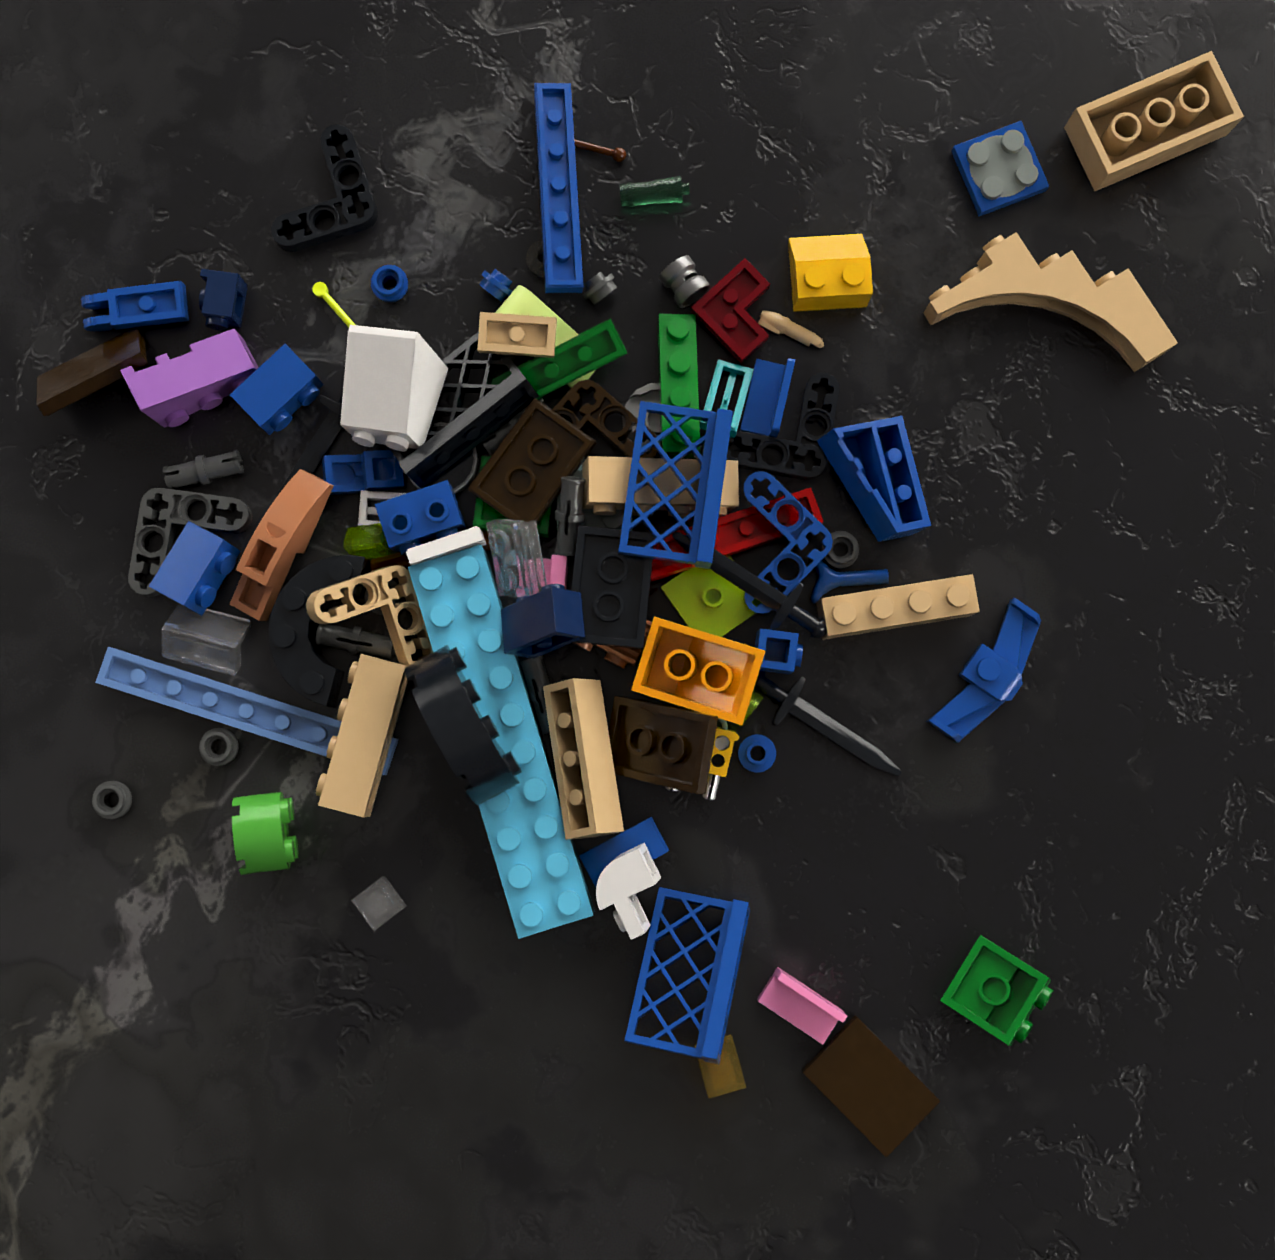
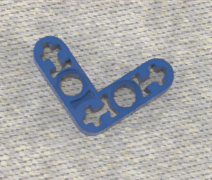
M758 471L749 475L744 482V497L790 543L757 577L769 584L770 582L765 580L764 576L770 572L775 582L785 587L782 593L787 596L829 553L833 543L832 535L778 480L768 472ZM764 479L767 480L770 484L767 488L768 493L775 498L779 491L784 496L783 499L774 504L770 513L763 508V506L770 503L764 496L760 495L754 498L751 495L754 489L751 485L753 480L759 483ZM786 504L794 506L799 515L797 522L789 527L781 525L776 516L779 507ZM820 532L824 536L821 541L824 548L822 551L813 549L805 556L812 560L806 567L802 558L791 552V549L797 545L799 551H802L809 542L805 536L808 533L816 535ZM785 558L795 560L799 566L798 575L793 580H783L778 575L777 566ZM745 592V603L750 610L760 614L768 613L772 610L762 603L757 606L753 605L754 597Z

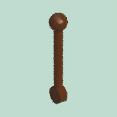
M574 139L575 147L611 156L616 162H622L626 158V151L621 147L610 149Z

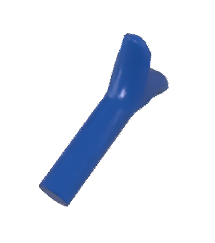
M821 560L814 567L819 577L814 585L811 601L813 604L816 603L824 594L840 586L888 584V569L836 572Z

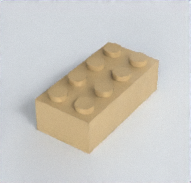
M1210 51L1076 108L1064 129L1094 191H1098L1227 136L1243 119L1244 115L1213 52Z

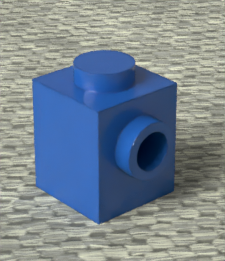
M760 628L756 633L755 648L766 651L760 671L791 674L794 672L795 666L800 667L803 644H798L799 633Z

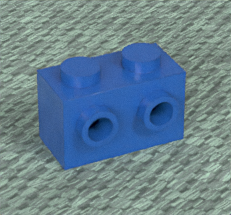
M285 343L240 384L230 396L267 434L271 435L274 431L279 432L291 422L292 414L302 405L307 406L311 404L319 395V389L324 384Z
M448 480L375 504L388 547L394 552L400 551L401 555H407V549L466 529L453 487Z
M188 521L149 587L202 616L207 607L214 602L217 590L226 575L235 567L236 559L241 551L217 535Z

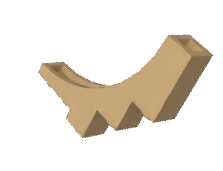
M1017 232L1006 239L999 235L983 247L985 252L977 262L978 266L965 273L960 278L962 283L952 289L946 285L935 291L929 297L930 303L923 312L930 325H933L955 313L982 306L1016 304L1043 308L1070 317L1096 332L1118 351L1134 372L1165 354L1178 343L1129 268L1118 275L1110 271L1093 282L1073 250L1062 257L1055 253L1038 265Z

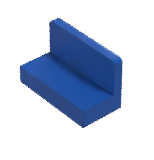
M756 358L740 431L777 438L795 359L788 358L786 365Z

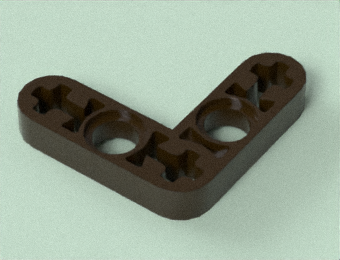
M592 380L579 381L552 409L561 417L571 419L573 425L582 432L590 424L625 456L632 457L634 442L627 438L625 444H622L620 441L629 436L633 426L637 427L638 418ZM594 391L593 396L596 403L592 406L589 403L582 406L579 413L583 418L579 421L573 411L567 409V407L572 404L576 410L582 403L579 395L582 392L590 394ZM614 413L621 414L626 419L625 427L616 433L610 432L605 428L606 418ZM646 426V428L649 430L654 438L657 437L655 433ZM643 434L642 442L644 443L647 440V438ZM652 447L650 454L644 453L640 458H658L659 454Z

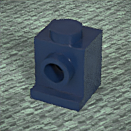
M201 269L200 277L206 282V288L200 291L199 309L206 317L205 326L219 331H227L228 326L241 328L248 285L238 273Z

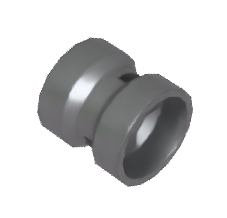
M689 255L676 259L659 276L664 286L671 288L675 293L674 300L680 308L693 304L710 288L706 278L698 275L695 271V263Z

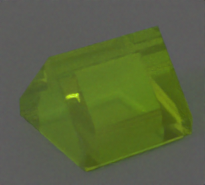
M381 523L347 529L343 547L350 555L374 559L391 554V549L388 547Z

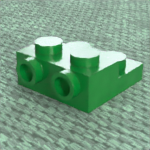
M980 935L940 1001L1008 1046H1012L1015 1040L1020 1044L1024 1042L1033 1027V1023L1028 1021L1029 1016L1035 1007L1043 1010L1054 990L1048 987L1051 982L1049 977Z

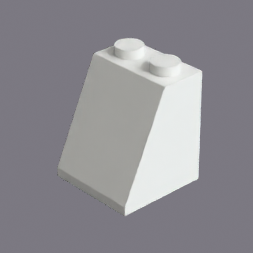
M350 325L347 336L340 425L352 435L354 442L363 446L373 447L375 443L384 444L391 449L402 452L407 451L408 448H419L426 441L449 368L418 332Z

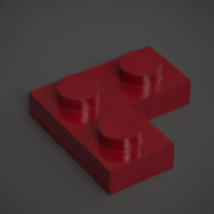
M744 258L691 307V313L696 314V318L741 364L769 338V334L746 310L770 288V283Z

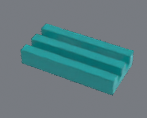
M718 359L704 410L712 411L723 370L730 372L720 409H728L737 374L744 376L731 423L730 437L735 438L754 369ZM700 421V429L706 430L707 421Z

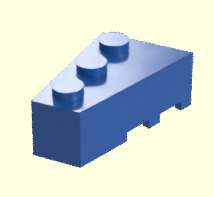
M903 416L833 428L817 440L878 542L910 536L931 526Z

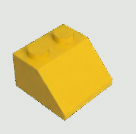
M862 234L788 239L793 312L867 307L873 295L870 254Z

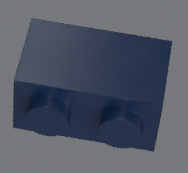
M561 584L545 585L541 588L540 592L531 596L519 597L516 599V603L501 609L505 654L534 659L585 638L581 593L566 590Z

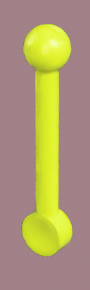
M323 282L315 283L312 288L315 296L323 298L348 328L350 325H355L328 294L329 291L326 284Z

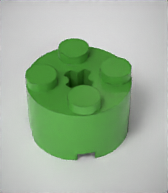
M282 792L234 797L232 806L240 805V815L232 816L236 861L245 860V865L239 869L240 874L246 875L290 869L291 862H295V859L298 858L296 835L289 836L288 823L294 820L292 797L284 798Z

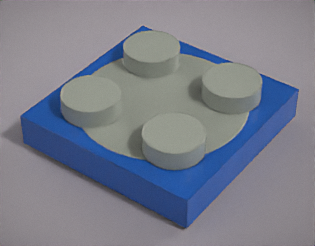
M1022 121L957 144L951 150L979 217L1046 192L1050 187Z

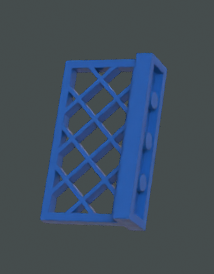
M640 401L618 554L693 564L694 567L710 568L713 561L733 411L718 409L717 412ZM646 412L663 415L671 426L654 438L645 426ZM672 416L681 417V419L676 422ZM690 419L707 421L705 435L695 443H692L680 428ZM675 431L688 448L673 459H670L659 445V442ZM644 434L645 437L649 440V443L642 447V440ZM704 443L703 455H701L696 448ZM654 447L666 464L651 475H648L639 463L640 456ZM689 453H692L701 464L700 473L687 481L675 464ZM670 468L682 486L665 497L653 480ZM639 472L644 480L636 485ZM699 480L698 490L696 493L694 489L691 487V485H693L695 482ZM648 484L660 499V502L643 513L635 503L634 495ZM687 490L696 502L695 510L682 519L669 502ZM665 506L677 523L660 535L647 518ZM632 509L639 516L633 522H631ZM694 518L691 531L685 523ZM641 522L645 524L655 537L645 547L627 545L629 531ZM681 527L690 539L689 554L672 552L664 539ZM659 543L664 550L652 548Z
M659 887L625 1042L699 1058L705 1062L719 1065L750 914L749 902L735 899L731 902ZM671 899L682 902L689 913L669 925L663 915L665 900ZM688 903L700 906L692 910ZM708 908L724 910L722 924L707 933L697 915ZM693 919L704 936L684 948L674 930ZM662 921L666 928L658 933L660 922ZM670 934L681 951L661 963L654 952L657 941ZM719 934L718 944L716 946L712 938ZM708 942L715 952L714 963L699 971L689 953ZM685 956L695 975L676 987L665 969ZM653 958L658 966L650 971ZM662 972L673 990L653 1002L646 992L647 981ZM712 972L710 983L708 985L704 979V976ZM700 980L707 991L706 1001L691 1011L680 992ZM677 995L687 1014L668 1026L657 1007ZM645 997L649 1005L641 1010ZM653 1010L664 1029L651 1038L636 1035L639 1019ZM703 1011L700 1025L695 1016ZM692 1019L699 1030L696 1048L680 1045L671 1031ZM668 1034L673 1043L659 1039Z

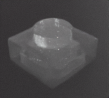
M382 876L351 900L373 931L407 907L385 876Z

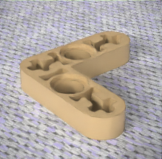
M403 566L383 567L316 590L307 599V614L310 619L318 624L336 623L381 607L399 664L408 666L416 662L411 657V654H414L416 649H421L423 655L418 660L433 653L410 573ZM397 577L399 584L395 588H389L387 582ZM358 583L365 586L368 591V600L364 605L357 604L353 599V588ZM405 597L406 602L393 605L392 600ZM341 598L343 605L330 608L328 612H321L320 605L325 603V601ZM403 608L407 609L413 618L412 625L407 630L403 629L398 623V613ZM415 634L418 636V638L411 639V641H405L404 636Z

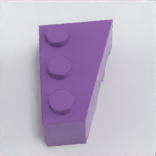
M235 329L190 344L191 351L176 358L169 359L167 353L155 357L157 365L137 372L134 371L132 366L121 369L120 371L139 409L165 428L167 426L176 427L188 421L189 415L201 409L210 410L220 405L223 401L222 398L230 395L259 368L244 338Z

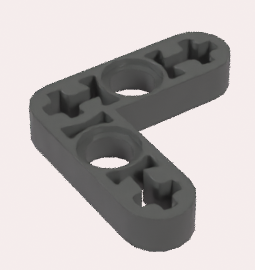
M152 488L148 490L140 502L128 574V583L131 589L147 597H155L161 594L150 588V583L146 589V584L140 582L141 575L146 576L149 573L150 564L142 562V559L147 557L152 560H160L159 565L151 563L150 574L155 576L174 545L177 526L185 527L187 522L190 521L205 530L233 534L242 533L251 526L253 521L251 508L242 500L234 497L167 488ZM161 497L163 501L168 503L167 509H161L158 520L164 524L166 523L165 528L154 524L148 525L149 520L157 522L158 511L154 510L152 505L153 502H160ZM195 501H203L207 509L205 516L198 521L191 520L188 516L189 506ZM234 507H236L237 511L243 514L242 519H235L234 525H232L231 521L227 518L216 516V509L221 512L231 513ZM158 532L163 537V546L159 551L150 553L145 547V540L149 534Z

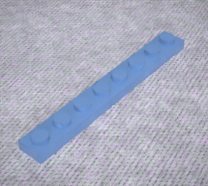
M112 647L107 648L95 682L327 757L329 742L333 735L338 736L342 722ZM392 737L382 775H387L399 740Z

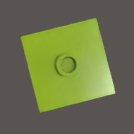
M694 567L685 570L661 587V590L687 627L719 637H723L756 614L745 603V591L711 569ZM755 598L752 601L755 606L762 603Z

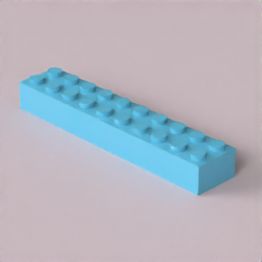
M477 545L409 566L408 570L433 652L446 645L449 646L450 650L455 647L458 648L467 665V668L461 671L466 680L470 679L481 698L480 701L475 703L482 717L489 714L500 735L495 740L505 754L510 751L513 753L522 771L516 775L520 782L519 784L479 805L518 939L594 916L595 910L573 839H565L558 788L533 705L530 703L529 692L518 656L504 653L501 609H503L485 549L482 545Z

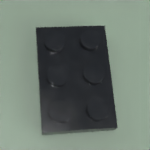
M578 525L571 591L581 593L585 638L574 643L642 650L644 648L653 559L618 554L621 530ZM629 531L627 545L645 547L655 537L652 533Z

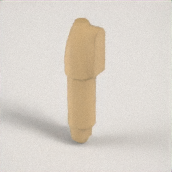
M762 311L758 324L779 336L780 334H785L808 347L810 344L817 348L824 347L823 339L816 335V333L796 324L790 318L784 317L779 313Z

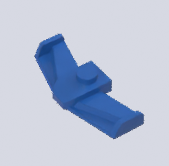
M1016 598L1010 599L1007 605L1008 608L993 649L980 644L960 672L959 676L970 684L926 721L956 743H959L1005 701H1011L1023 684L1022 673L1041 624V618L1037 612Z

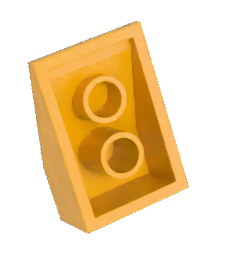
M654 616L631 691L697 712L718 716L720 719L743 726L766 651Z

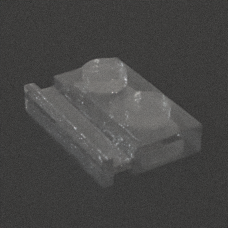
M495 519L487 522L486 527L499 596L522 597L540 592L541 588L547 585L536 521L524 522V520Z

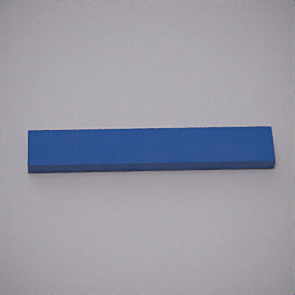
M534 83L545 293H582L584 287L571 83Z

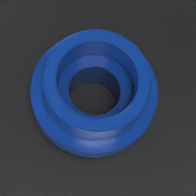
M384 265L378 268L372 275L371 288L376 297L384 302H396L403 298L408 290L409 283L405 272L395 265ZM388 280H395L397 282L395 288L391 290L385 289L384 284Z
M494 269L491 274L486 270L481 274L484 278L479 285L501 302H504L506 297L513 292L509 288L513 282L497 269Z
M759 734L751 735L741 742L738 748V758L741 765L748 771L764 772L775 762L776 748L768 737ZM754 746H760L764 750V757L760 761H755L751 758L750 751Z

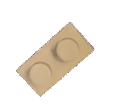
M480 312L477 350L479 353L554 358L557 318Z

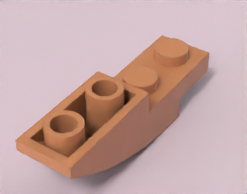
M302 469L286 484L257 526L237 565L236 570L242 573V576L230 601L231 606L258 621L268 620L296 553H305L334 485Z

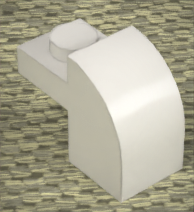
M645 842L621 853L612 860L600 874L596 885V901L599 910L614 904L616 908L613 911L615 921L622 932L627 931L631 940L645 934L651 926L636 893L655 885L661 879Z

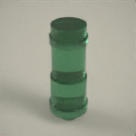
M681 176L655 179V181L619 184L622 207L656 203L657 205L667 203L678 204L683 203V195H690L689 182L681 183Z

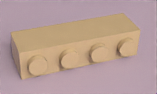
M587 457L582 464V478L586 479L584 483L583 509H593V514L614 515L616 514V509L625 510L632 457ZM640 458L639 461L648 475H651L666 464L662 458ZM681 459L675 464L687 481L700 473L701 464L697 459ZM726 460L719 517L727 515V512L739 506L738 461ZM670 468L653 480L665 497L682 486ZM639 472L636 485L644 480ZM699 480L695 482L693 485H691V487L694 489L696 493L698 490ZM648 484L634 495V501L643 513L660 502V499ZM687 490L669 502L680 517H686L691 511L695 510L696 502ZM665 506L659 509L661 511H668ZM632 509V515L638 516L636 512Z
M973 574L825 597L816 603L819 620L823 617L827 628V633L822 637V640L970 617L980 612Z
M360 654L359 661H353L348 674V683L352 684L348 699H342L338 709L337 720L342 721L338 736H332L326 756L331 759L327 774H321L316 788V796H320L318 806L363 818L371 816L408 683L405 674L406 665Z
M572 678L543 686L565 839L594 838L624 832L601 680Z

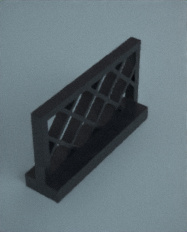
M479 331L442 360L449 368L448 372L452 368H461L458 384L444 383L441 391L456 392L453 408L438 407V400L425 443L406 457L404 452L389 448L399 461L398 464L405 474L421 489L527 407L534 398L537 399L539 397L508 355L489 353L488 360H473L474 351L478 348ZM470 369H486L482 384H467ZM495 369L511 371L512 374L500 384H492ZM465 392L480 393L479 400L469 408H462ZM436 416H451L447 426L439 432L433 431Z

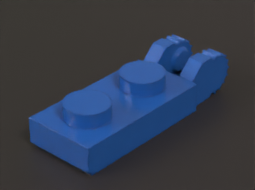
M182 281L107 289L105 293L85 295L81 298L82 307L85 309L109 308V315L95 316L83 320L84 329L90 332L189 321L186 285Z

